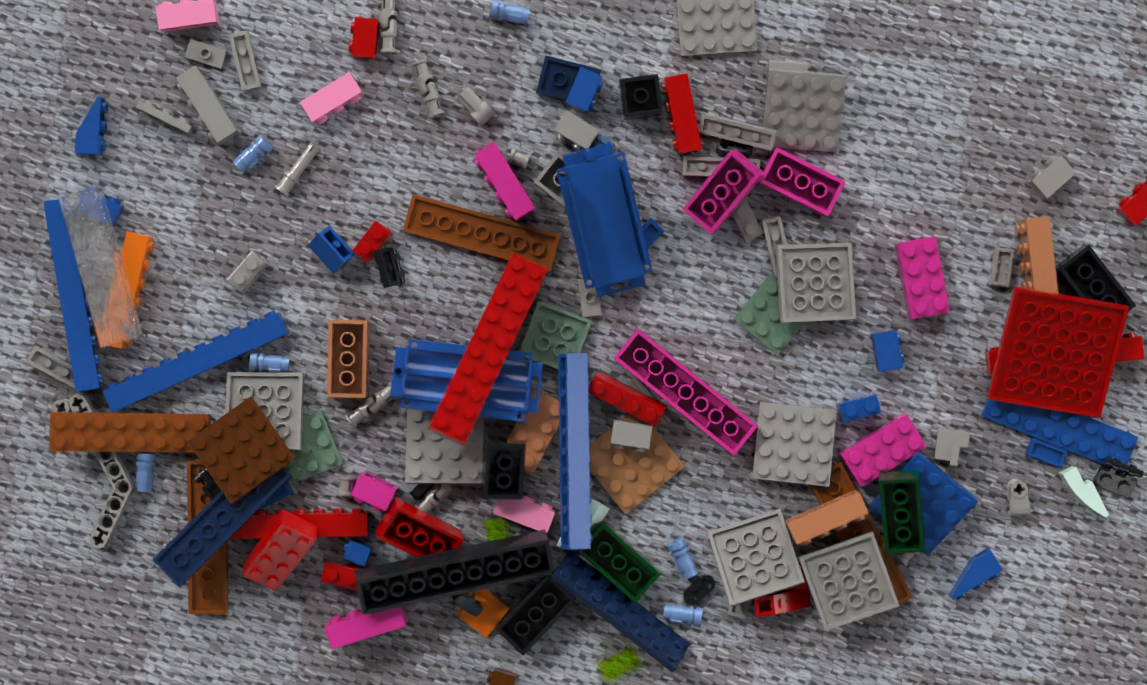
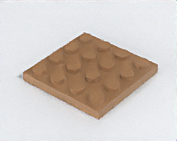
M629 413L621 419V421L651 425ZM653 426L649 449H645L644 452L634 451L631 446H625V449L615 448L614 444L610 443L612 427L589 446L591 458L589 470L625 514L685 467Z

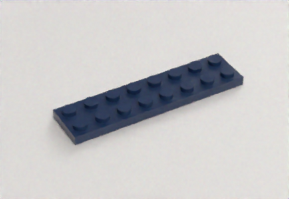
M284 467L233 505L221 491L152 561L181 588L293 475Z
M569 550L551 575V578L670 672H674L690 643L638 602L632 601L610 580L573 551Z

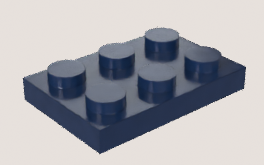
M545 55L536 94L566 101L580 67L599 75L601 69Z

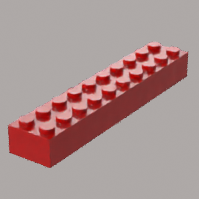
M512 253L429 425V431L463 447L465 446L547 274V268Z

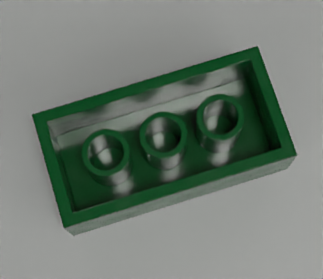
M919 471L880 472L879 486L885 554L925 552Z
M602 521L591 533V549H577V552L636 603L661 573L608 524Z

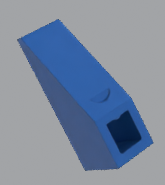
M101 96L97 97L76 132V154L103 156V151H106V140H103L104 132L107 131V121H104L105 113L108 112V102H105V98Z
M986 548L970 558L948 594L950 598L959 600L966 596L967 591L978 589L983 585L982 582L987 579L992 580L1000 575L999 572L1003 569L990 549Z

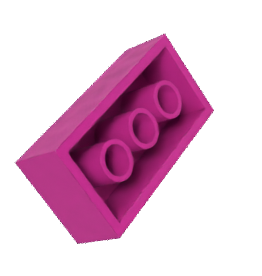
M495 142L474 153L476 159H474L475 164L480 172L482 170L486 172L487 175L484 178L490 188L494 186L497 190L494 194L500 204L505 203L507 206L504 210L510 220L515 219L518 222L536 210Z
M776 147L763 170L764 176L757 184L826 218L829 216L846 181Z
M732 149L682 210L710 234H714L765 173L737 149Z
M936 236L894 244L908 319L950 312Z
M903 413L838 454L857 485L863 487L879 477L880 472L891 470L927 446L908 415Z
M405 606L363 615V612L358 608L350 611L347 616L342 617V614L331 617V620L328 621L324 628L331 649H335L405 627L409 619Z

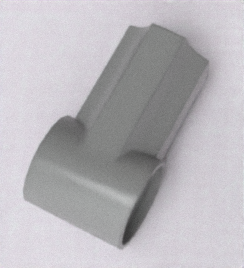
M469 87L463 90L457 97L459 102L470 112V115L481 127L495 114L485 101L482 102Z

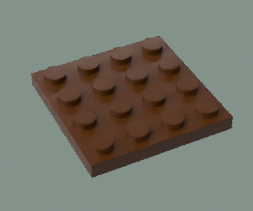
M252 396L187 441L232 505L296 459Z

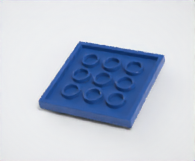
M917 451L899 472L919 471L925 552L923 553L928 556L978 503V498ZM879 493L868 506V509L882 520Z

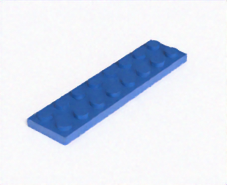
M988 398L981 413L982 417L1101 464H1104L1106 457L1121 460V463L1128 464L1138 436L1085 415L989 400Z

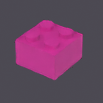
M364 471L359 475L351 495L354 496L355 501L361 504L367 502L372 505V509L382 512L383 510L387 511L399 486Z

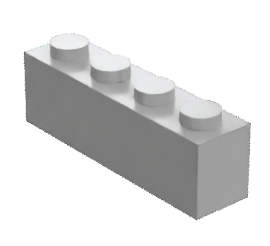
M195 65L176 77L179 82L177 84L179 90L183 94L186 93L189 97L187 100L188 104L199 113L197 118L203 126H207L210 131L208 135L213 142L221 145L240 133L199 67Z

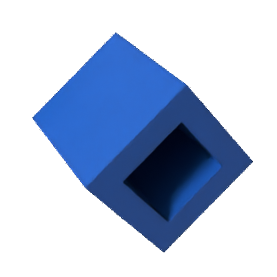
M352 538L350 542H345L342 550L345 553L343 558L365 567L373 546Z

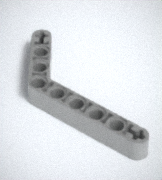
M81 393L70 397L69 406L72 412L88 409V411L84 412L97 413L88 395ZM79 399H82L83 402L78 406L77 402ZM94 452L113 487L89 539L90 544L97 549L105 547L111 542L135 490V482L119 452H111L109 458H106L103 452ZM114 465L118 466L120 469L118 475L114 474L112 471ZM123 482H126L129 486L127 492L121 488ZM115 499L121 504L119 509H116L113 505ZM106 517L112 519V526H108L105 523ZM100 535H102L101 539L104 540L101 543H99L100 539L97 538Z

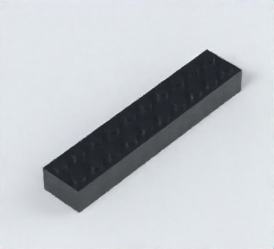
M540 530L354 571L363 615L547 576L554 573L549 539L546 531Z

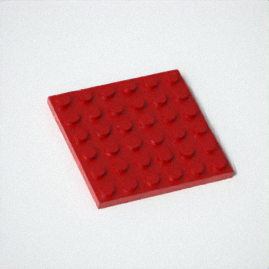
M1014 286L987 398L989 400L1100 418L1129 306Z

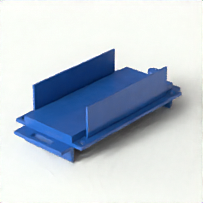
M612 143L562 155L564 167L556 169L585 288L595 287L597 297H602L646 285L644 274L653 272L624 152L614 154ZM622 156L623 161H618V157ZM561 171L565 172L563 177L560 176ZM646 264L649 265L648 270L644 269V266ZM588 280H591V281H592V284H591V285H587L586 282H587ZM630 280V286L615 290L610 289V285Z
M409 339L408 346H396L390 397L402 398L400 408L436 412L467 345ZM412 342H416L417 346L413 347L411 345ZM510 350L479 417L525 422L526 412L538 413L543 363L533 362L532 353ZM528 355L529 359L525 360L523 356ZM533 377L538 378L536 398H531ZM409 401L410 405L405 406L404 402ZM517 414H521L522 418L518 419Z

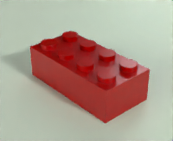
M396 497L376 527L378 539L415 557L456 549L464 541L462 530Z
M283 510L244 560L242 576L277 591L315 543L317 526Z

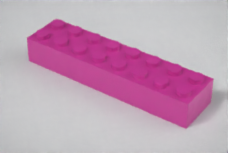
M638 328L613 358L732 455L737 453L758 427L756 423Z

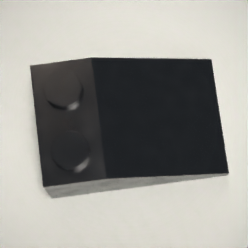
M526 443L486 444L480 486L483 499L522 500Z

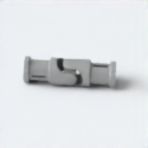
M382 0V11H380L381 54L397 53L395 49V38L397 37L395 0Z
M424 58L412 62L411 66L414 67L417 76L416 82L423 103L427 106L429 119L444 115L433 75L430 74L427 66V59Z
M392 382L380 392H375L371 397L361 402L358 408L350 414L344 415L353 428H356L357 424L365 418L369 419L380 409H383L394 398L390 397Z
M434 484L424 494L425 497L417 505L415 504L414 507L428 513L454 489L453 486L455 484Z

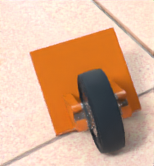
M487 589L451 596L458 604L455 607L459 610L456 615L485 638L488 637L510 609V607Z

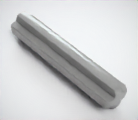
M637 377L630 381L629 384L632 388L655 399ZM666 410L661 418L664 425L672 421V417Z

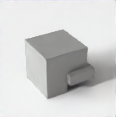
M938 428L934 459L950 461V465L958 466L960 447L968 448L970 432Z

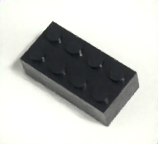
M1090 245L1081 246L1055 266L1056 275L1075 297L1129 306V311L1136 306Z
M551 575L543 576L496 625L495 630L524 656L576 601V597L554 581Z

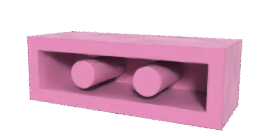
M180 0V3L177 4L163 2L161 6H156L158 28L162 32L219 25L217 3L215 0Z
M348 72L300 103L314 124L317 122L322 124L329 119L328 115L333 112L338 114L345 109L344 106L346 104H354L361 100L360 96L363 95V92L352 74Z
M524 496L522 500L498 499L493 513L538 531L545 530L547 534L555 515V510H552V505L542 502V505L534 503L535 499Z

